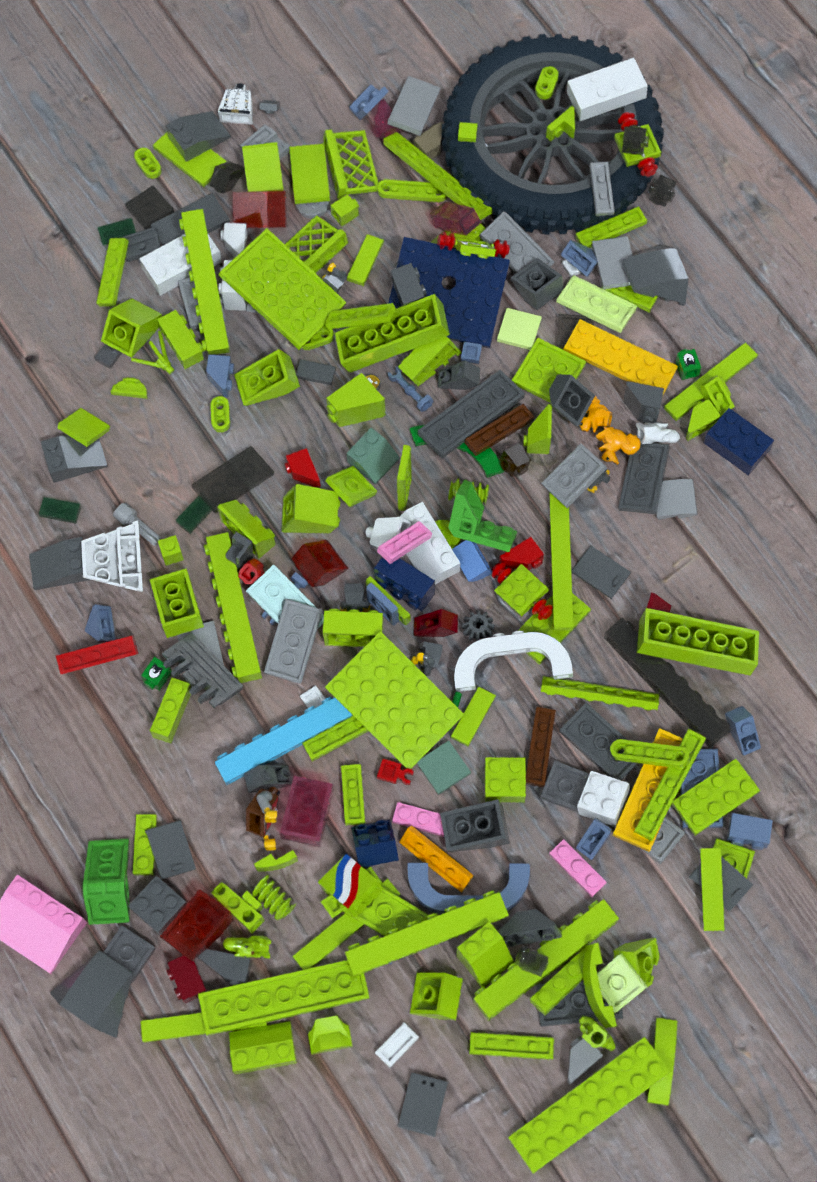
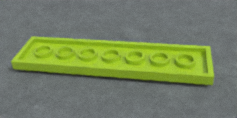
M348 960L198 994L206 1036L370 998L364 973L354 977Z
M644 1037L508 1138L534 1174L668 1075L670 1071Z

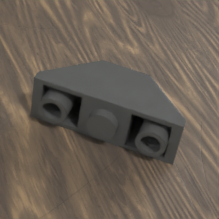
M537 909L517 912L498 931L507 947L562 938V934L556 924Z

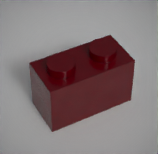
M191 953L167 962L169 969L166 971L170 981L175 980L177 987L174 988L178 1000L182 999L186 1004L199 998V993L207 992Z

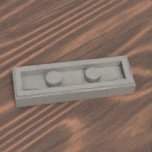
M608 162L590 163L595 215H614Z

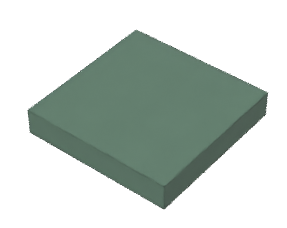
M450 741L439 746L416 763L438 795L471 774V771Z

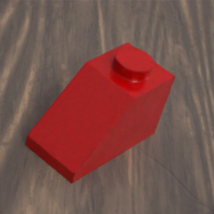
M307 448L286 455L287 463H284L287 474L291 473L296 481L315 488H321L320 479Z
M529 537L513 547L510 552L502 554L499 557V563L504 562L506 567L517 569L521 564L528 570L536 569L542 565L544 553L533 538Z

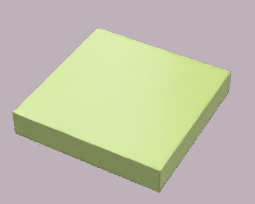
M507 308L497 342L531 350L535 343L542 316Z
M622 953L597 973L602 997L609 1006L612 1005L615 1013L648 987Z

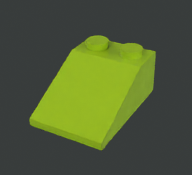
M280 349L234 374L244 406L284 396L300 387L291 357Z

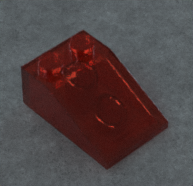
M286 191L233 192L234 223L246 224L247 228H287Z
M199 889L161 934L160 938L190 961H193L224 933L234 919L228 909Z

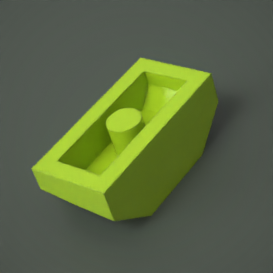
M715 375L701 385V394L705 401L709 399L721 416L728 408L733 409L735 407L730 398L731 393L722 377L719 378V376Z
M337 1015L315 1019L313 1028L308 1033L312 1055L353 1047L349 1025L344 1024Z

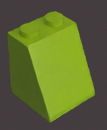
M277 142L242 146L249 202L284 198Z
M131 298L109 309L101 342L129 357H133L158 330L157 319L162 317V314Z
M362 373L326 398L327 416L333 424L336 423L339 427L382 418L386 415L385 398Z
M296 484L283 497L281 532L331 533L339 526L340 522L338 517L340 507L339 495L335 491Z
M490 922L457 947L456 957L481 987L488 985L494 977L501 974L514 963L503 937Z

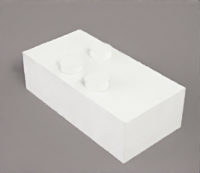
M631 58L568 80L567 94L579 120L582 121L645 99L648 86L635 59Z

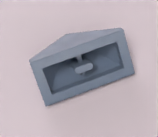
M573 240L568 242L561 253V256L587 277L598 263L592 249Z
M95 604L92 607L84 631L99 642L116 640L111 607Z
M595 818L576 849L592 860L608 840L612 830Z

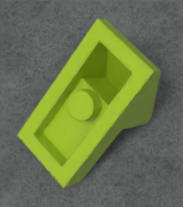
M573 106L547 126V139L552 141L554 138L560 137L563 131L574 139L575 115Z

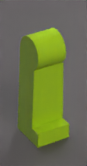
M220 882L211 891V895L251 934L265 921L260 913L223 882Z

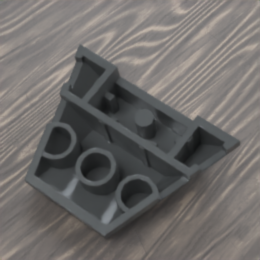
M660 244L622 261L635 293L653 298L659 296L667 302L670 300L677 301L682 306L686 304L689 278L676 248Z
M98 951L49 993L60 1006L92 1028L117 1038L120 1020L123 1017L124 1004L128 997L134 973L102 951Z

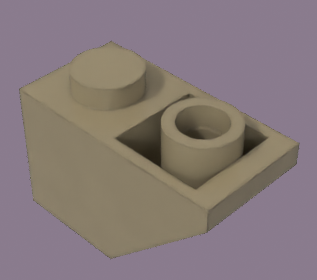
M442 121L432 125L429 130L421 133L420 136L417 135L414 139V146L431 160L441 153L443 140Z

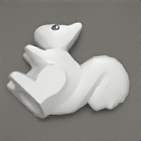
M636 423L638 429L636 436L642 444L654 442L676 443L680 439L677 431L666 429L668 423Z

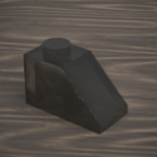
M231 161L215 166L210 186L219 193L233 190L245 168Z

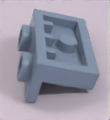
M370 85L349 106V109L361 120L389 91L385 87L379 91L373 85Z

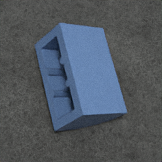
M465 540L452 549L460 562V567L468 582L478 581L492 574V569L477 543Z

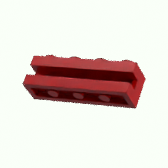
M134 635L60 654L56 656L60 674H65L139 653Z

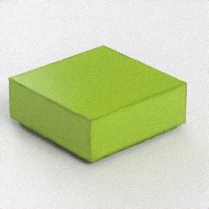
M460 122L458 141L476 142L478 124Z
M248 891L242 895V899L258 913L263 909L262 904Z

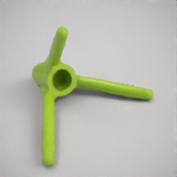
M158 331L163 356L152 341H149V345L159 358L156 363L131 358V361L161 368L170 375L175 369L171 366V362L168 359L162 332Z

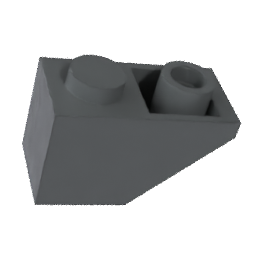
M466 360L440 370L438 375V388L467 390L480 383V368Z
M258 765L244 774L248 793H257L260 789L268 791L270 787L279 789L293 784L289 766Z

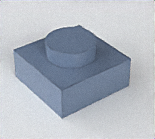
M464 342L461 361L466 360L470 363L479 364L482 344Z

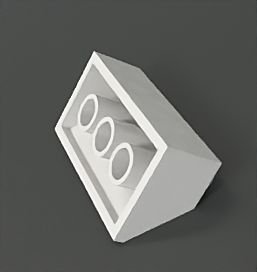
M421 502L407 509L400 517L412 522L411 526L420 521L432 532L429 540L406 554L413 567L435 580V584L460 572L458 558L424 503Z

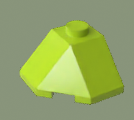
M656 938L625 943L613 950L614 959L622 953L648 987L652 985L654 976L651 975L654 965H658L660 958Z

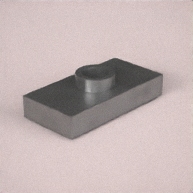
M104 344L95 356V360L111 369L122 353Z

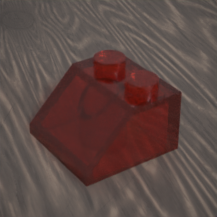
M328 540L305 543L291 558L312 588L323 586L348 570L347 565Z

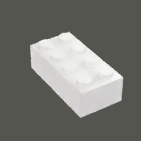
M208 235L213 265L216 266L222 263L220 251ZM182 236L139 258L144 273L160 296L179 286L178 280L190 278L189 271L192 270L191 264L187 265L185 255L189 251L188 247H184Z

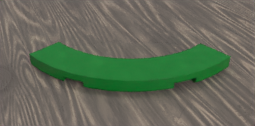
M424 425L409 428L415 447L427 444L418 435V430ZM465 443L457 448L467 452L474 458L484 471L486 478L504 473L500 466L499 458L491 448L477 456L474 455Z

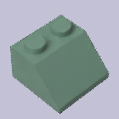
M370 428L346 453L347 463L354 466L375 485L400 459L388 441L373 428Z

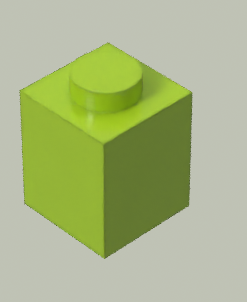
M348 194L330 205L331 215L341 227L359 216V204L354 198L351 199Z
M176 535L158 540L166 566L184 560Z

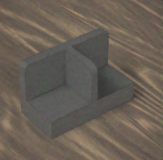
M236 532L232 537L233 545L226 553V559L236 564L237 571L239 572L244 564L251 560L254 555L252 541Z

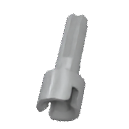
M126 502L119 505L113 513V517L124 526L133 524L132 522L138 520L139 534L152 545L156 546L158 540H161L157 533L137 517V511Z

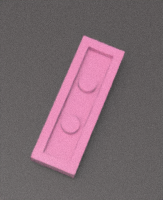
M419 521L380 545L377 552L391 564L429 540L432 532Z
M397 803L392 823L406 827L412 825L417 830L444 837L439 813Z
M564 839L549 853L591 897L606 885L607 882Z

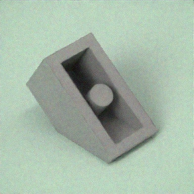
M580 1036L570 1044L572 1048L569 1051L567 1076L569 1085L603 1056L597 1048H593Z

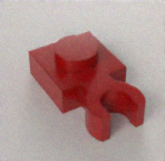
M382 759L377 779L396 784L397 779H399L403 784L410 785L411 781L405 779V775H414V771L412 769L401 770L402 764Z

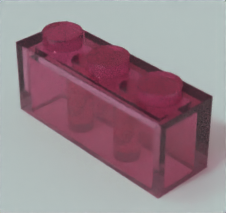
M446 201L429 214L435 228L465 236L482 223L474 208Z

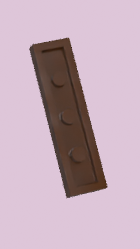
M522 404L466 438L464 443L477 456L534 421L535 416Z
M536 707L526 772V785L545 786L556 710Z

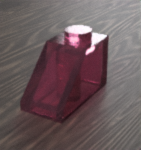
M384 99L380 101L373 128L375 136L379 137L382 142L384 138L395 132L401 134L400 128L387 124L392 110Z

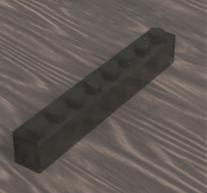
M621 618L605 632L604 639L659 694L661 699L692 731L706 737L704 743L709 749H714L729 735L731 729L728 722L716 715L715 709L702 700L699 692L693 691L688 686V681L683 676H679L669 662L666 663L660 657L637 653L638 633L630 621H625Z

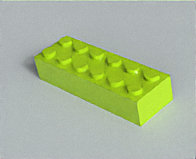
M435 294L395 309L390 322L351 326L335 333L341 365L349 373L450 335L443 303Z
M648 608L645 609L639 619L637 653L749 676L758 666L759 631Z

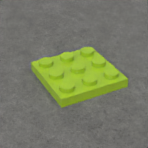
M537 338L512 381L519 388L551 403L549 389L557 374L572 375L575 379H578L586 365V361Z

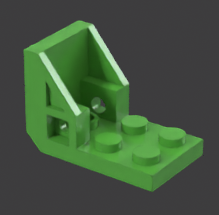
M464 480L456 493L448 527L454 537L510 552L518 531L508 526L501 527L495 525L491 521H481L485 507L473 484L470 481Z
M129 839L89 841L83 880V897L89 925L130 922V908L128 907L130 905L129 883L127 877Z

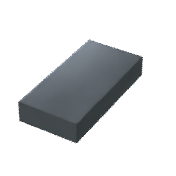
M300 359L296 376L298 379L332 385L336 367Z

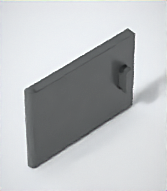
M592 545L589 546L571 570L572 574L610 599L613 598L631 574L629 570Z
M181 820L145 830L161 880L196 870Z
M721 857L723 907L730 912L753 884ZM700 863L690 874L689 878L702 888Z
M411 1072L397 1127L436 1137L448 1082Z

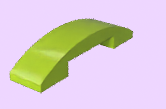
M599 943L587 945L583 960V981L586 995L600 1023L605 1028L616 1027L612 1005L604 1007L595 966L603 962Z
M656 1018L654 1050L670 1073L648 1089L647 1103L669 1105L676 1050V1020Z

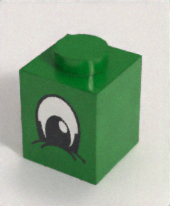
M684 349L677 353L675 363L678 366L681 380L698 377L701 365L695 349Z
M156 657L151 660L141 677L146 687L151 690L155 688L160 691L171 676L172 669L171 667L166 669L163 665L164 662Z

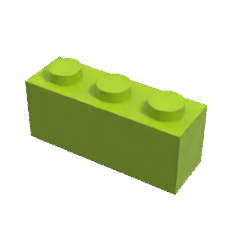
M174 310L157 319L159 329L184 369L204 360L202 354L204 352L200 342L197 343L194 338L196 336L191 328H187V321L182 314L179 315L177 310Z
M171 678L150 729L153 738L172 743L191 696L189 692L191 689L190 683Z

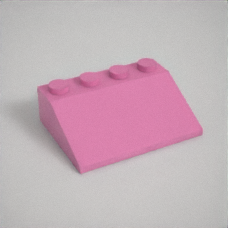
M16 875L0 900V940L52 974L87 922L19 875Z

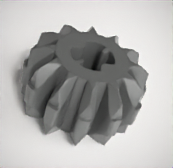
M477 610V614L471 611L469 612L470 617H464L465 623H462V628L465 630L463 635H469V641L473 640V638L479 641L480 638L485 639L487 636H492L493 632L491 630H494L495 625L492 624V617L487 618V612L481 615L480 610Z

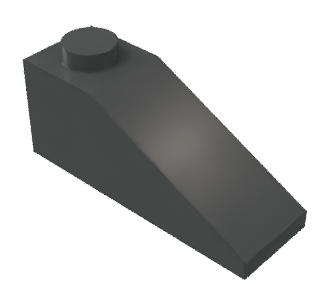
M190 946V952L224 980L230 982L229 985L235 986L248 983L252 965L251 957H235V954Z

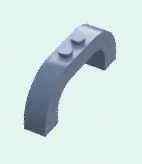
M408 863L410 890L419 904L433 913L442 915L445 913L444 909L454 905H456V908L465 906L463 902L475 898L478 901L484 898L481 895L440 894L429 883L428 863ZM509 863V882L506 888L500 892L507 911L514 908L521 901L527 890L530 864Z

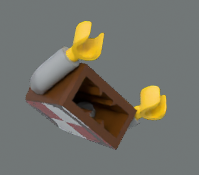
M270 787L268 791L260 789L246 808V831L264 839L265 850L267 851L276 850L275 838L269 839L271 836L269 828L272 823H276L280 791L275 787Z

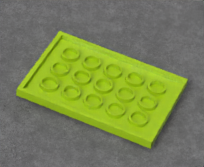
M268 228L219 273V276L298 350L325 326L330 311L341 310L347 303Z
M381 631L325 686L406 769H411L464 715Z

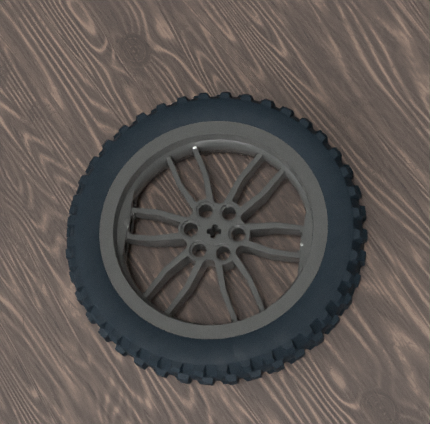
M539 34L534 39H531L530 36H524L521 41L515 42L510 40L506 42L505 47L496 46L489 54H483L479 57V62L476 64L472 63L468 67V71L458 79V84L453 88L452 95L447 100V110L444 111L443 115L445 123L442 124V137L445 139L442 140L443 151L446 153L445 161L447 166L452 168L451 174L460 182L459 184L463 188L469 189L471 191L470 195L475 198L479 197L484 201V205L492 208L494 220L502 212H506L520 227H525L526 232L532 233L534 229L542 230L543 234L548 235L550 232L558 231L559 234H567L568 230L573 229L576 232H580L584 228L597 225L626 211L627 206L634 203L638 196L642 195L647 187V183H650L653 175L650 177L642 176V170L638 168V164L627 167L618 149L615 158L608 162L615 213L614 215L596 216L591 175H584L574 163L570 154L578 157L588 165L599 162L580 143L615 140L614 136L616 133L623 131L620 124V129L590 130L586 128L618 122L623 113H634V119L638 121L636 127L649 124L662 153L663 145L661 142L663 141L664 129L661 127L662 116L658 111L659 104L657 99L652 97L653 89L650 85H647L645 99L582 121L577 117L575 118L574 139L563 131L560 137L550 141L546 138L547 126L573 106L572 102L566 109L559 106L568 80L623 62V56L618 52L615 54L610 53L609 47L605 45L601 47L595 46L593 40L580 41L578 36L574 35L570 39L563 38L562 34H555L554 37ZM550 66L557 69V84H560L556 93L553 109L547 110L529 86L537 84L541 71L545 67ZM517 91H521L535 111L532 112L512 96ZM502 101L507 104L516 116L525 122L485 126L489 112ZM460 122L478 124L476 142L458 141ZM508 135L518 137L509 141L485 143V137ZM533 148L525 158L518 176L502 167L491 155ZM558 156L568 172L578 182L563 185L544 184L548 175L551 158ZM538 157L545 159V165L537 183L523 179L528 169ZM659 157L655 158L654 164L657 166L659 165Z

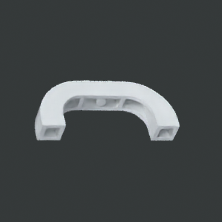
M524 631L512 632V635L506 636L503 633L494 634L493 637L476 641L464 650L455 667V688L457 692L476 690V668L480 662L489 657L526 652L541 653L549 659L552 665L554 680L573 677L571 660L562 644L549 635L537 632L524 633Z

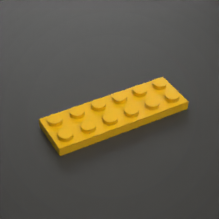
M579 319L563 349L626 382L664 388L663 395L678 369L677 365Z
M659 728L653 743L679 746L683 738ZM643 764L612 836L650 852L659 829L653 841L636 834L634 830L668 767Z

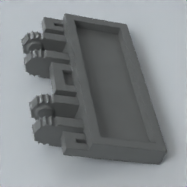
M190 633L162 653L167 659L163 664L166 669L176 662L179 663L171 672L174 677L186 670L182 676L193 686L189 691L192 696L202 689L206 691L198 698L200 704L212 697L209 704L216 708L243 689V685L193 633Z

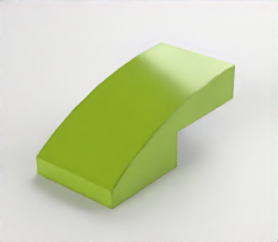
M292 850L277 860L270 854L254 863L257 872L274 871L298 862V858Z

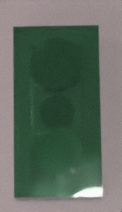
M132 218L97 227L103 246L109 244L110 238H122L136 233Z
M200 494L175 521L180 527L191 534L212 512L215 505Z
M44 497L39 516L77 524L81 505Z

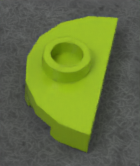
M124 378L122 381L114 384L111 390V395L148 399L147 389L140 380L135 378Z
M435 521L451 549L458 546L460 538L454 537L449 530L450 521Z

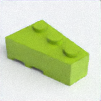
M445 336L414 348L411 354L402 360L398 368L417 386H420L436 373L435 369L442 364L446 366L449 364L448 360L455 354L459 356L462 352Z

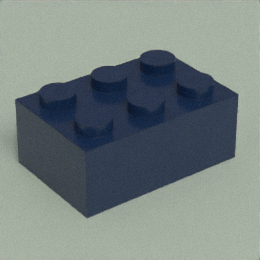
M730 408L709 430L704 440L705 445L748 476L768 454L774 443V439Z
M382 557L374 567L375 581L383 589L390 591L396 599H402L407 602V605L413 610L418 609L423 612L435 595V580L400 558L390 564Z

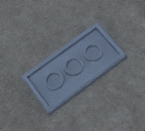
M700 749L680 787V796L719 770L718 749ZM723 818L708 828H723ZM682 819V828H689Z

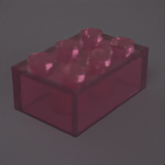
M297 776L293 777L280 830L281 839L321 847L334 792L333 784Z

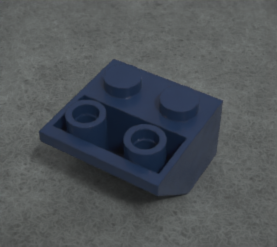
M378 820L375 823L359 824L351 827L357 860L360 866L364 868L399 861L390 820Z

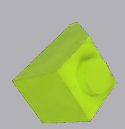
M709 399L704 402L699 401L693 406L686 434L687 441L711 429L721 418V415Z

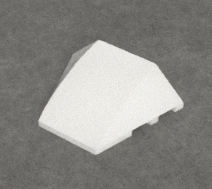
M138 520L132 522L133 524L118 527L117 530L102 533L81 541L83 578L143 592Z

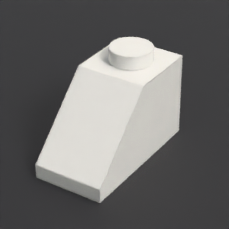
M225 223L224 230H221V241H224L225 248L234 257L247 247L248 232L246 224Z

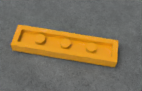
M412 825L407 828L399 841L401 845L421 861L428 863L432 870L461 893L466 889L474 876Z

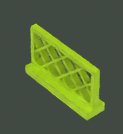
M325 130L323 143L337 199H341L347 194L378 192V180L365 130L339 133ZM362 136L363 141L359 144L352 139ZM342 138L346 143L342 146L336 139ZM349 143L356 147L354 152L346 148ZM359 150L366 153L364 159L356 154ZM342 151L350 155L347 160L340 157ZM352 158L360 162L357 167L350 163ZM363 164L370 168L368 173L360 169ZM346 166L354 170L351 175L344 171ZM356 172L364 176L361 182L353 177ZM368 179L373 182L374 186H367L364 182ZM352 181L357 184V187L348 188L347 183Z
M316 215L285 245L288 248L297 246V252L293 253L299 258L300 256L310 255L303 262L317 273L348 244V239L345 231L342 229L337 230ZM319 223L322 225V229L312 230L315 224ZM325 233L334 234L331 238H325ZM322 234V239L312 240V235ZM310 235V240L300 241L302 236ZM322 244L319 249L312 250V245ZM310 245V250L300 251V246Z

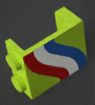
M347 854L318 881L323 891L328 896L332 895L354 918L362 913L384 890L375 877Z

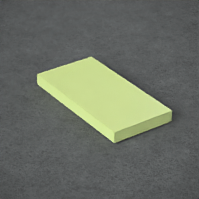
M575 275L572 276L557 298V303L619 333L623 331L637 309V305Z

